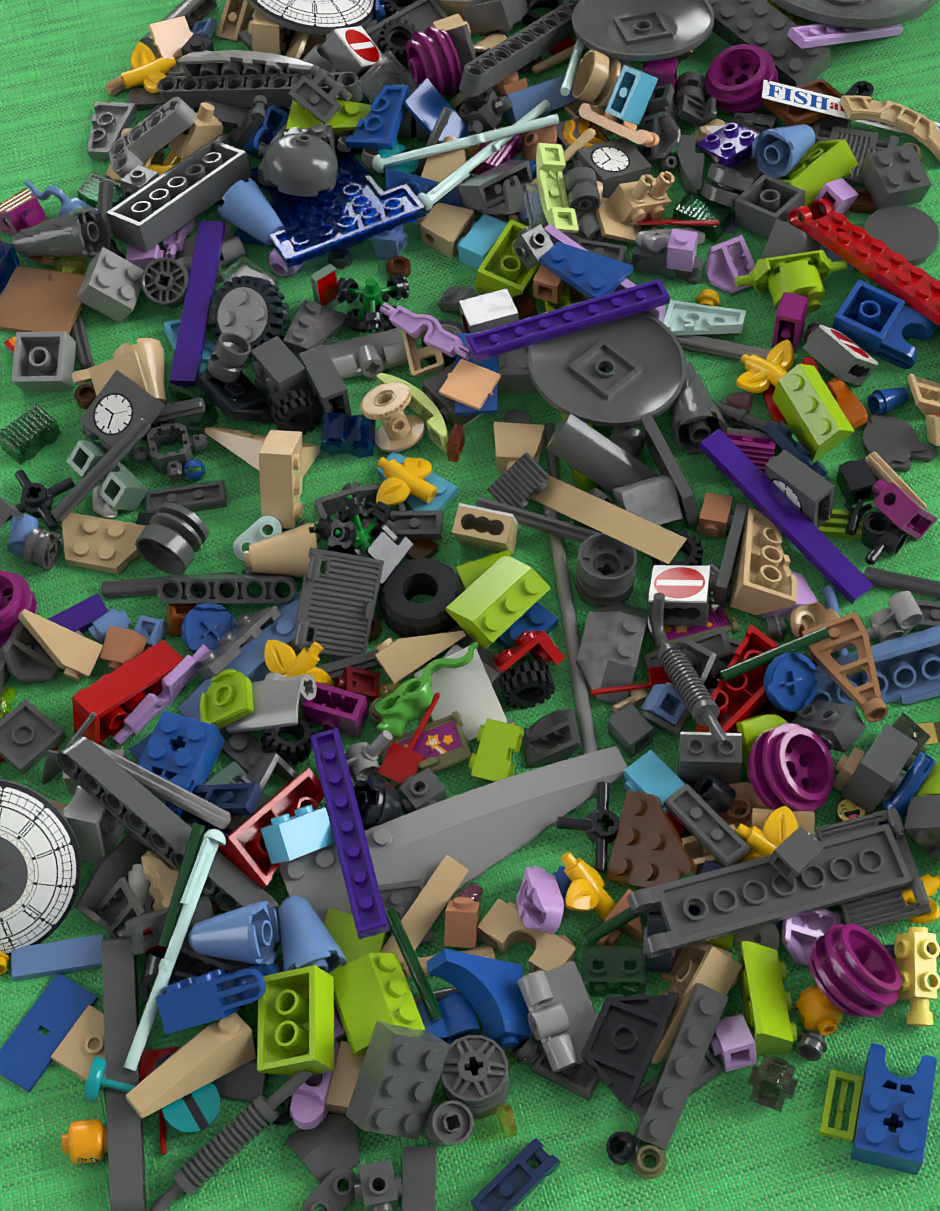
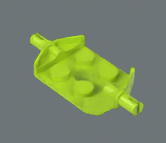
M823 250L758 259L749 275L735 276L734 281L736 288L751 285L754 286V289L761 296H764L763 289L768 287V276L772 272L775 276L780 272L779 267L784 264L798 260H806L808 265L815 263L823 282L832 272L846 271L847 262L845 260L831 262V259L827 258Z

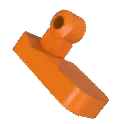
M837 377L828 381V389L853 429L865 424L868 420L867 411L846 383Z

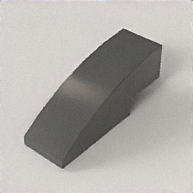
M681 135L679 143L676 145L678 177L688 198L695 206H700L704 153H695L696 135Z

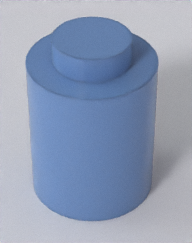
M23 514L24 517L21 520L13 517L11 521L7 548L14 556L24 558V546L29 534L39 527V521L27 514Z

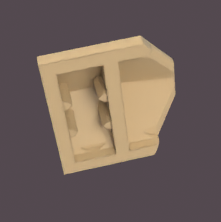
M910 374L907 379L915 403L923 415L940 413V384Z

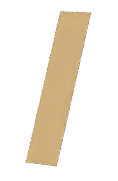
M447 854L401 920L414 951L469 871ZM392 934L382 948L381 953L396 952L403 969V962L405 960Z

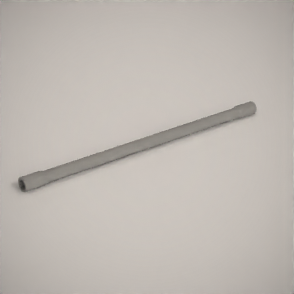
M543 505L544 516L560 520V512ZM548 533L583 755L598 750L587 683L576 664L580 639L563 537Z

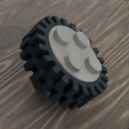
M241 276L231 278L232 282L226 281L223 283L225 289L218 288L216 293L220 297H213L211 303L216 304V309L209 308V314H215V319H209V325L216 326L215 329L211 330L213 336H220L226 332L238 334L250 343L251 350L276 336L283 341L285 336L280 332L281 330H288V325H284L283 320H289V314H285L283 310L289 309L288 303L281 302L285 296L283 293L277 292L279 288L276 285L271 284V281L266 279Z

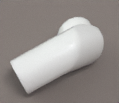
M97 486L92 490L93 511L106 519L116 517L119 509H114L98 493L102 486Z

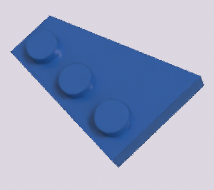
M408 85L384 86L371 104V111L366 118L360 119L356 125L358 128L353 136L349 135L345 140L347 148L393 149L406 108L403 102L410 95Z
M385 167L388 218L414 216L417 210L429 213L431 209L424 211L418 208L416 198L419 193L427 194L441 182ZM455 186L436 203L461 207L459 188Z
M556 242L540 258L542 266L589 299L612 293L633 272V265L560 242Z

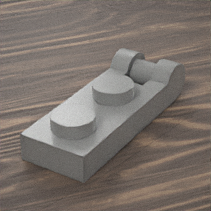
M690 227L673 228L698 232L697 244L704 243L705 233ZM672 229L641 231L636 236V244L643 248L648 247L650 251L656 253L661 251L662 248L667 249Z

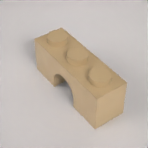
M498 898L477 926L478 939L492 946L494 950L502 955L515 943L526 942L535 948V952L528 960L530 973L540 970L546 972L570 961H576V947H574V943L564 935L557 936L526 928L523 924V919L519 918L517 905L512 902L506 903Z

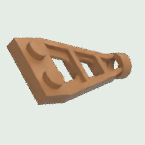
M853 612L801 631L802 636L820 628H827L830 635L829 638L807 647L813 660L861 709L867 722L872 723L883 719L888 714V708L881 696L868 632L857 613ZM854 645L857 648L859 659L841 666L830 654ZM864 670L869 683L855 688L846 676Z

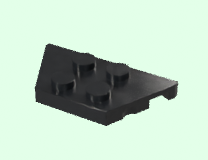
M207 368L199 376L196 385L229 419L275 424L271 416V407L274 404L243 372H241L237 381L232 383L214 378Z
M668 992V995L648 996V993L635 994L631 997L623 995L607 996L581 1053L582 1059L625 1109L629 1111L632 1109L679 999V994L676 992Z

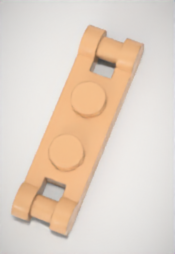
M584 103L579 108L581 117L637 144L654 148L659 143V136L656 133L642 129L636 130L638 125L625 120L621 123L618 121V117L607 112L604 114L601 107Z

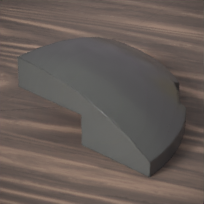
M776 219L761 259L817 251L822 244L804 231Z

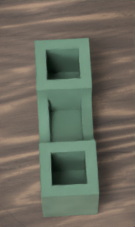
M79 440L67 463L81 477H84L108 450L103 447L102 443ZM119 461L99 482L102 484V487L98 493L114 509L136 511L148 488Z

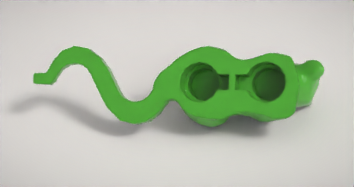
M474 642L469 645L468 652L461 658H441L430 662L425 666L420 677L404 682L392 694L376 702L374 708L382 717L381 722L377 725V729L381 732L384 730L389 731L393 738L401 737L405 726L423 717L433 700L431 676L442 668H459L467 665L473 659L474 650L479 644Z

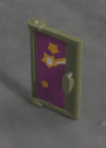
M713 599L710 600L707 626L664 625V630L668 641L677 643L679 637L691 639L724 627L726 633L731 631L733 633L739 632V625L735 617L731 616L726 605L714 604ZM647 616L646 627L653 639V646L657 651L660 648L653 638L650 617Z
M458 711L425 725L412 750L425 756L423 761L419 763L420 767L416 775L424 771L422 769L429 768L432 773H435L471 758L472 753L465 737L461 715ZM416 729L402 734L401 737L392 738L379 752L383 761L393 742L407 748ZM390 780L394 788L401 786V784Z

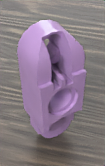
M534 865L530 868L526 867L524 879L516 897L519 918L523 919V924L526 928L554 934L560 925L564 910V901L555 875L546 873L544 868Z
M336 1039L334 1040V1067L339 1051V1044ZM333 1071L312 1075L293 1092L290 1116L298 1128L310 1130L318 1126L320 1122H323V1119H326L328 1113L326 1099Z

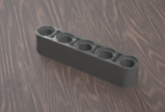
M173 574L160 582L157 592L160 599L166 603H285L290 601L296 593L297 583L291 576L275 574ZM224 582L231 583L235 589L234 594H224L221 590V584ZM251 582L259 583L263 589L262 594H252L249 591V584ZM279 582L287 583L291 589L290 594L281 595L277 591V584ZM166 583H175L179 590L178 595H170L166 591ZM194 583H203L207 589L206 594L198 595L193 589Z

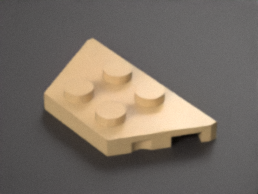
M70 513L62 521L65 560L70 566L119 574L128 566L132 559L140 555L135 542L145 528V525Z

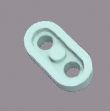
M270 515L259 518L236 538L233 545L235 555L240 560L245 561L244 551L242 550L244 543L252 544L280 534L282 527L279 520ZM269 524L273 527V532L270 535L263 533L262 528L264 525Z

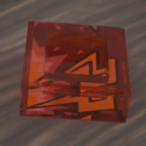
M454 424L447 442L448 461L457 462L465 445V431L463 425Z

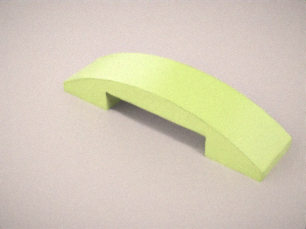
M538 143L536 153L537 183L541 205L547 222L560 232L577 233L579 228L575 209L569 208L562 171L566 166L562 145Z
M384 373L376 375L378 386L390 382H401L410 389L411 400L408 406L426 422L428 438L446 453L448 451L446 425L438 408L427 395L414 385L398 377Z

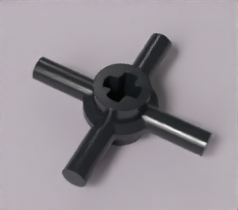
M18 470L15 473V477L23 490L20 503L15 505V507L22 514L26 512L35 518H42L50 531H56L59 528V524L50 512L53 498L75 487L73 480L69 477L47 489L40 483H32L24 470ZM10 515L8 519L5 521V523L10 521L14 516Z
M598 782L597 809L592 811L586 819L557 817L558 829L585 831L587 837L596 843L595 870L600 873L607 872L608 844L615 841L620 822L616 814L609 810L610 783ZM599 822L603 823V828H607V830H601L602 826H597Z

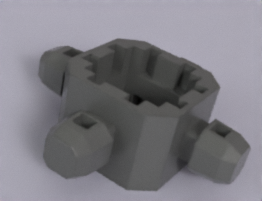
M494 87L489 88L478 96H467L463 100L460 110L456 111V113L468 126V135L480 134L496 127L500 123L503 112L511 108L512 102L509 97H498L495 94L496 90Z
M172 420L159 422L158 427L152 428L147 434L149 446L145 447L144 445L135 448L133 456L135 463L139 464L148 463L149 460H152L156 472L162 475L168 474L171 481H178L183 477V467L186 462L194 459L192 451L196 450L198 452L208 447L205 434H196L193 437H189L186 426L180 423L173 424ZM177 441H179V444H183V448L179 449L180 453L175 454V451L166 453V456H162V453L158 452V449H162L163 444L171 446L175 445Z

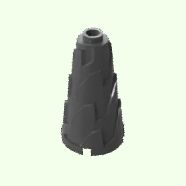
M91 206L81 207L64 216L51 219L37 226L19 230L20 232L14 235L11 245L13 250L23 257L93 258L101 250L102 244H108L107 227L102 215L93 213L96 210Z
M686 362V376L678 398L671 405L672 438L680 451L684 448L688 450V454L698 455L704 454L699 448L701 441L719 429L727 433V427L718 406L711 400L701 376L697 374L692 363Z

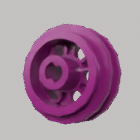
M434 26L426 28L425 34L421 30L414 32L412 40L407 41L406 46L408 66L413 80L419 86L427 78L442 97L444 93L447 96L455 95L456 89L461 83L462 70L457 51L450 36L444 29L437 30Z
M736 45L722 51L713 59L705 74V87L709 97L716 98V108L730 114L751 113L763 106V80H768V83L769 81L778 83V72L769 52L754 45Z
M0 570L1 648L19 623L18 616L20 612L26 609L37 614L38 610L35 595L31 591L28 582L19 574Z
M782 724L759 734L749 754V779L756 795L766 806L771 809L787 806L790 810L813 811L825 803L833 787L835 772L833 760L827 746L814 732L803 728L799 724Z
M856 924L832 925L824 935H820L813 942L812 954L809 957V967L813 978L823 994L842 1012L854 1018H876L883 1013L886 1007H891L899 998V988L902 985L901 973L888 950L865 928Z

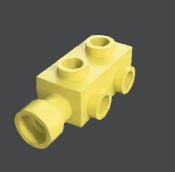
M909 927L908 933L896 935L894 946L896 964L901 973L902 980L898 999L910 1001V1011L906 1012L908 1026L930 1027L933 1026V1012H929V1000L937 999V989L940 987V977L936 972V957L940 953V946L936 941V934L928 933V928ZM927 978L930 980V986L927 983Z

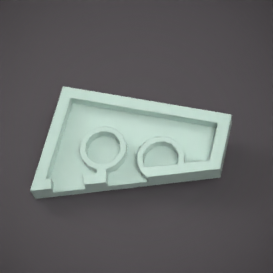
M670 300L663 323L674 335L742 333L746 311Z

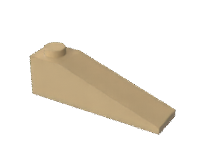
M226 427L205 428V433L259 471L258 453L267 436H252V432ZM302 442L301 479L321 452V446Z
M748 508L746 512L731 587L730 607L754 615H760L795 606L797 602L798 581L796 576L790 572L788 565L791 561L788 555H784L781 546L783 539L780 530L762 512Z
M703 943L679 949L673 960L672 972L668 974L675 977L673 982H670L667 992L663 991L660 993V995H668V992H676L679 994V999L652 1063L657 1064L668 1053L696 983H701L726 995L730 988L738 981L739 971L742 967L740 963L713 946Z

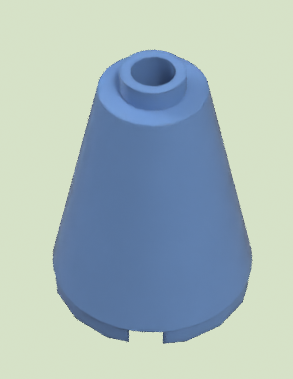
M805 124L764 130L755 137L752 144L753 159L756 158L759 164L757 168L763 174L775 179L786 176L814 145L815 133L810 126Z
M248 178V182L240 180L228 189L222 197L225 201L222 208L218 205L217 209L218 215L223 220L267 245H276L283 240L285 227L256 182Z
M299 896L286 898L278 909L284 972L316 965L329 974L339 965L341 967L346 965L344 953L309 901Z
M258 901L197 922L189 932V945L199 955L256 965L260 964L262 966L274 963L279 952L273 951L274 942H280V926L274 907L268 908L266 906L269 902Z

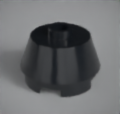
M367 776V780H358L356 782L354 791L364 830L400 817L402 811L401 793L380 776Z

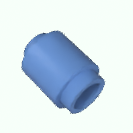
M113 608L92 622L93 626L88 628V631L97 643L103 645L109 626L129 629L128 625L132 622L123 609L117 611Z

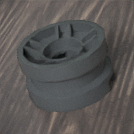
M39 527L31 531L23 551L25 562L33 566L38 565L46 570L52 569L59 560L62 551V539L58 538L60 534L52 531L48 532Z

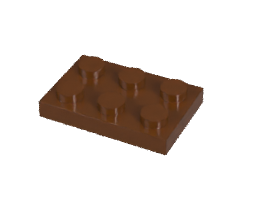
M823 78L795 86L796 88L832 97L842 98L843 96ZM764 99L763 103L766 108L787 126L808 125L833 116Z

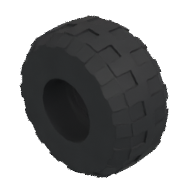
M409 559L397 565L384 583L381 584L379 604L382 617H384L386 625L395 634L405 638L448 633L450 629L455 627L457 622L449 615L445 608L463 593L458 575L448 565L436 559ZM423 594L434 597L431 601L421 604L409 601L411 598Z

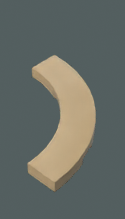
M842 96L840 104L848 119L873 120L899 128L923 143L940 162V131L936 128L937 124L908 107L886 100L884 103L872 100V97Z

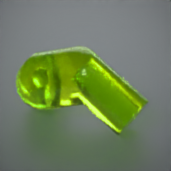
M11 687L5 688L0 694V720L11 712L12 702L17 697L16 690Z

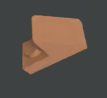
M516 71L493 87L496 90L495 94L499 97L528 88L526 78L519 80Z
M627 890L604 922L630 907L627 896L633 891ZM639 917L594 942L593 949L603 955L608 947L614 948L617 945L622 933L641 944L642 928Z

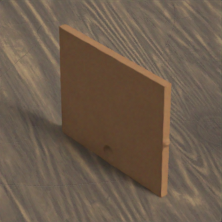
M16 266L0 297V329L16 332L65 331L69 334L84 304L77 300L76 297L85 275Z

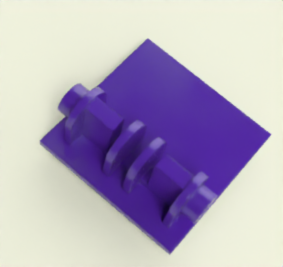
M731 122L713 134L707 135L703 140L696 143V146L719 157L717 164L731 168L736 163H740L752 155V144L758 133Z

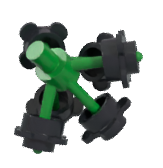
M401 273L398 277L396 275L391 276L387 281V287L380 288L374 278L366 279V286L363 289H359L357 282L353 278L348 280L340 278L338 280L336 293L339 303L346 301L351 304L358 296L362 303L360 309L355 308L347 313L348 318H345L344 323L350 329L357 332L379 333L382 329L388 331L397 328L389 320V316L379 313L381 306L384 307L382 304L388 302L390 297L396 300H400L401 297L404 299L409 297V284L404 274ZM367 306L370 307V313L365 312Z
M357 494L348 495L338 504L339 508L337 511L339 517L337 519H331L332 513L329 512L326 519L321 517L319 522L315 523L316 529L314 533L319 534L316 542L319 543L321 539L326 540L329 543L326 550L346 553L350 547L354 546L356 550L361 549L366 557L370 558L365 553V550L371 544L369 541L372 538L369 534L377 523L386 525L389 520L395 522L396 518L390 514L392 509L386 503L378 501L377 504L368 501L367 505L370 509L367 515L372 521L365 530L361 525L364 518L362 513L365 511V497H358Z

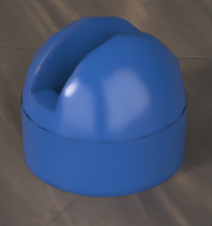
M196 459L187 461L183 467L184 476L191 481L201 479L205 473L203 463ZM201 467L199 472L188 473L187 468Z

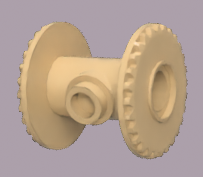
M401 382L380 384V386H376L366 393L367 395L361 400L360 408L366 418L381 420L383 424L375 435V443L380 450L388 453L400 452L411 448V446L419 442V439L424 435L425 424L418 416L405 415L403 409L411 400V391L405 384Z

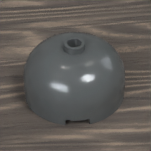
M292 133L277 138L268 147L264 157L263 178L266 183L272 182L279 186L278 191L294 196L310 197L317 196L318 191L325 189L331 191L336 185L338 161L333 149L322 139L309 134Z

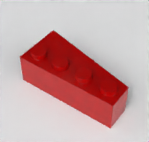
M751 624L728 667L779 645ZM770 663L723 682L720 680L716 689L713 690L711 696L720 711L717 720L725 733H738L736 722L752 718L768 702L764 689V676ZM696 725V732H710L706 725Z
M163 640L154 646L148 647L134 659L124 662L121 667L110 674L103 675L89 687L79 690L72 697L74 734L89 715L95 712V719L81 736L103 746L101 743L110 735L115 736L122 729L123 721L149 693L157 696L162 692V679L184 658Z
M310 768L306 769L290 780L255 810L252 815L226 835L225 846L219 845L217 850L261 888L266 887L272 879L276 868L282 862L271 864L261 828L272 825L271 819L284 814H289V817L296 816L294 810L312 805L313 810L317 809L324 798L321 782Z

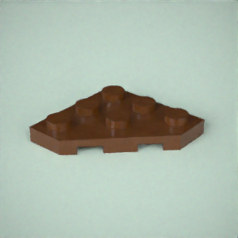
M627 790L605 879L636 887L650 888L673 882L691 871L696 874L697 866L683 847V841L673 822L669 821L664 812V806L659 797L653 794Z

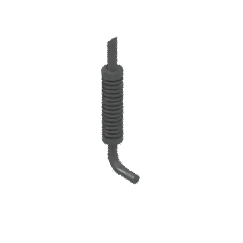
M655 593L653 597L651 629L653 638L660 648L657 653V659L695 722L699 725H706L716 742L727 741L729 738L717 720L720 713L717 704L681 646L675 642H669L667 639L663 618L665 595L663 593Z
M298 1071L269 1098L264 1097L262 1094L253 1100L254 1105L250 1103L248 1108H244V1113L240 1112L238 1117H234V1122L230 1121L228 1126L223 1127L224 1131L220 1130L218 1135L213 1137V1140L210 1139L208 1144L203 1146V1149L200 1148L198 1153L193 1155V1158H189L188 1162L183 1164V1167L178 1168L173 1173L176 1182L156 1199L150 1211H166L184 1192L193 1196L200 1187L205 1185V1182L207 1183L210 1180L209 1177H214L215 1173L220 1171L219 1168L225 1167V1164L230 1162L229 1159L232 1160L235 1157L234 1154L238 1155L240 1153L239 1149L243 1150L245 1148L244 1145L248 1146L250 1144L249 1140L253 1141L255 1139L254 1136L260 1135L259 1131L263 1132L265 1130L264 1127L267 1128L270 1125L269 1122L273 1123L280 1116L276 1108L306 1082L313 1073Z

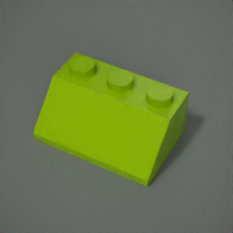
M845 139L818 141L789 174L776 179L804 190L805 206L810 207L826 183L840 178H847L852 174L851 170L858 165V162Z
M510 219L477 270L476 291L488 294L507 289L511 297L524 292L541 265L540 263L528 270L522 260L517 257L512 246L519 238L517 233L526 228V225Z
M797 364L778 380L772 399L797 440L805 444L810 450L808 456L814 462L855 432L815 366Z
M504 554L449 604L445 610L484 651L549 591L551 587L532 567Z
M741 941L738 963L742 967L739 971V980L746 1023L755 1041L756 1056L790 1053L793 1041H797V1028L795 1021L790 1022L788 1011L792 1010L790 992L784 991L783 980L787 979L785 962L779 961L778 952L775 949L750 941Z
M396 952L367 953L329 973L334 977V1001L353 1056L366 1055L377 1021L425 1031Z
M316 965L263 976L266 991L264 996L258 999L257 1071L260 1073L294 1075L298 1071H308L313 1073V1075L334 1071V977Z

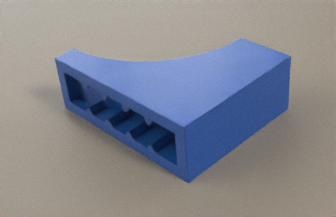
M448 949L442 950L426 962L428 974L435 975L449 982L467 998L480 1019L485 1037L494 1040L503 1050L515 1049L521 1042L531 1037L527 1018L528 1008L517 983V980L523 977L522 965Z

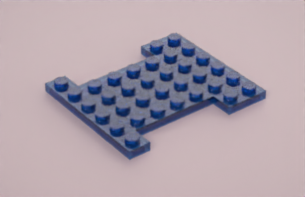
M338 137L335 138L336 146L339 139ZM351 148L349 152H342L337 149L338 171L336 185L331 191L327 189L318 191L317 196H294L280 192L278 188L258 183L259 167L250 169L251 179L257 183L260 189L262 188L289 226V228L269 235L272 245L288 268L298 266L315 257H322L336 249L348 247L350 244L360 240L369 239L381 232L393 230L402 224L414 222L418 218L427 215L426 208L407 184L383 192L354 154L362 153L363 149Z

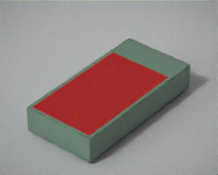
M329 264L311 275L310 278L314 301L321 306L332 309L340 303L337 301L336 293L338 285L336 268Z

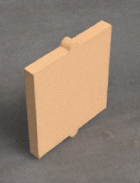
M185 16L148 25L154 39L153 45L157 47L160 57L165 59L182 57L181 48L193 35Z
M460 359L452 373L447 374L448 378L439 390V394L480 410L487 398L493 395L492 391L501 379V374Z

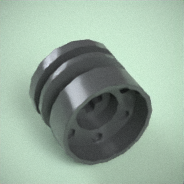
M165 502L160 504L156 513L152 516L150 524L145 526L136 539L135 545L141 556L159 570L169 574H184L195 556L194 553L198 552L206 541L209 531L204 522L192 511L176 503Z
M604 533L591 535L584 540L578 550L576 590L579 596L588 604L600 608L618 602L624 603L628 600L633 591L637 565V552L635 548Z
M467 1035L456 1039L450 1045L440 1074L446 1101L455 1100L462 1102L471 1111L473 1119H484L494 1115L505 1105L510 1093L509 1067L504 1050L494 1040L482 1035ZM477 1068L478 1075L472 1076L471 1069Z

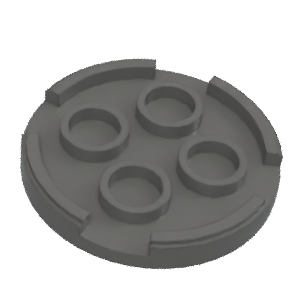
M895 205L879 209L872 213L864 224L867 234L874 239L884 242L886 247L895 253L903 255L914 266L925 262L926 258L938 246L939 229L937 224L928 214L914 207Z

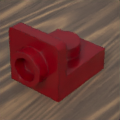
M347 666L343 673L336 677L334 687L366 696L367 701L373 702L376 698H379L380 673Z

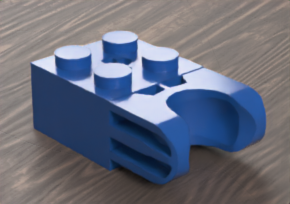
M858 280L835 315L832 329L845 334L864 351L900 368L910 369L917 361V350L914 346L907 343L904 338L912 337L919 340H927L934 334L936 324L917 310L906 306V301Z
M163 711L137 765L194 793L197 786L205 784L225 740L216 725ZM166 800L165 805L184 821L187 816L185 810Z
M275 963L263 966L259 964L225 973L223 967L206 972L204 975L188 977L165 986L166 992L156 996L165 1033L169 1034L222 1019L245 1008L246 1004L252 1003L264 996L266 985L263 976L280 973V968Z
M872 1043L866 1059L850 1159L917 1175L924 1159L937 1060L933 1056L924 1055L921 1057L920 1064L917 1066L916 1073L913 1076L900 1078L894 1076L886 1066V1048ZM888 1127H894L896 1129L895 1133L888 1131Z

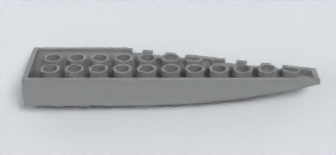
M615 746L511 776L365 830L378 885L425 879L427 884L447 854L469 870L453 893V895L456 894L464 884L473 878L476 880L485 873L487 868L505 860L538 837L539 832L549 825L551 827L555 825L558 816L562 817L572 809L576 810L584 805L585 800L597 793L598 782H608L611 786L624 777V770L628 767L618 747ZM335 843L281 863L279 869L289 896L306 898L323 924L325 923L328 908L352 914Z

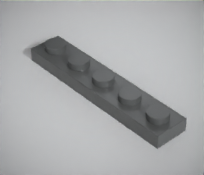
M696 983L635 1130L634 1136L662 1150H667L729 998L728 996L701 983Z

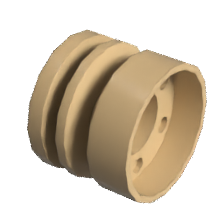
M593 49L589 50L577 68L572 86L573 97L585 103H592L594 101L596 106L606 110L623 66L631 67L630 64L624 61L620 62L616 58L609 61V57L606 54Z

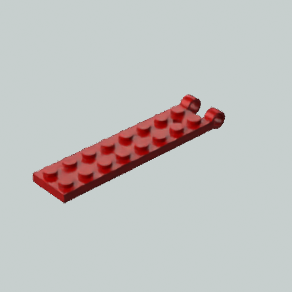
M828 198L813 201L810 209L806 206H799L789 212L788 220L790 225L807 233L940 326V281L928 276L922 268L909 263L903 255L890 250L881 240L874 239L867 234L864 228L848 221L845 215L835 212L833 203ZM819 204L823 205L824 214L820 212ZM798 212L802 214L803 222H800L798 219Z

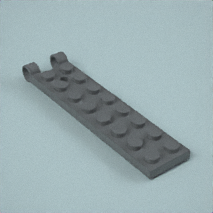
M889 824L819 842L823 848L822 852L791 884L768 862L771 856L769 855L662 885L640 889L630 893L627 896V900L632 913L645 912L659 905L668 932L649 936L642 941L647 957L656 958L672 950L907 886L912 882V879ZM696 906L699 908L700 914L693 916L689 913L688 908Z

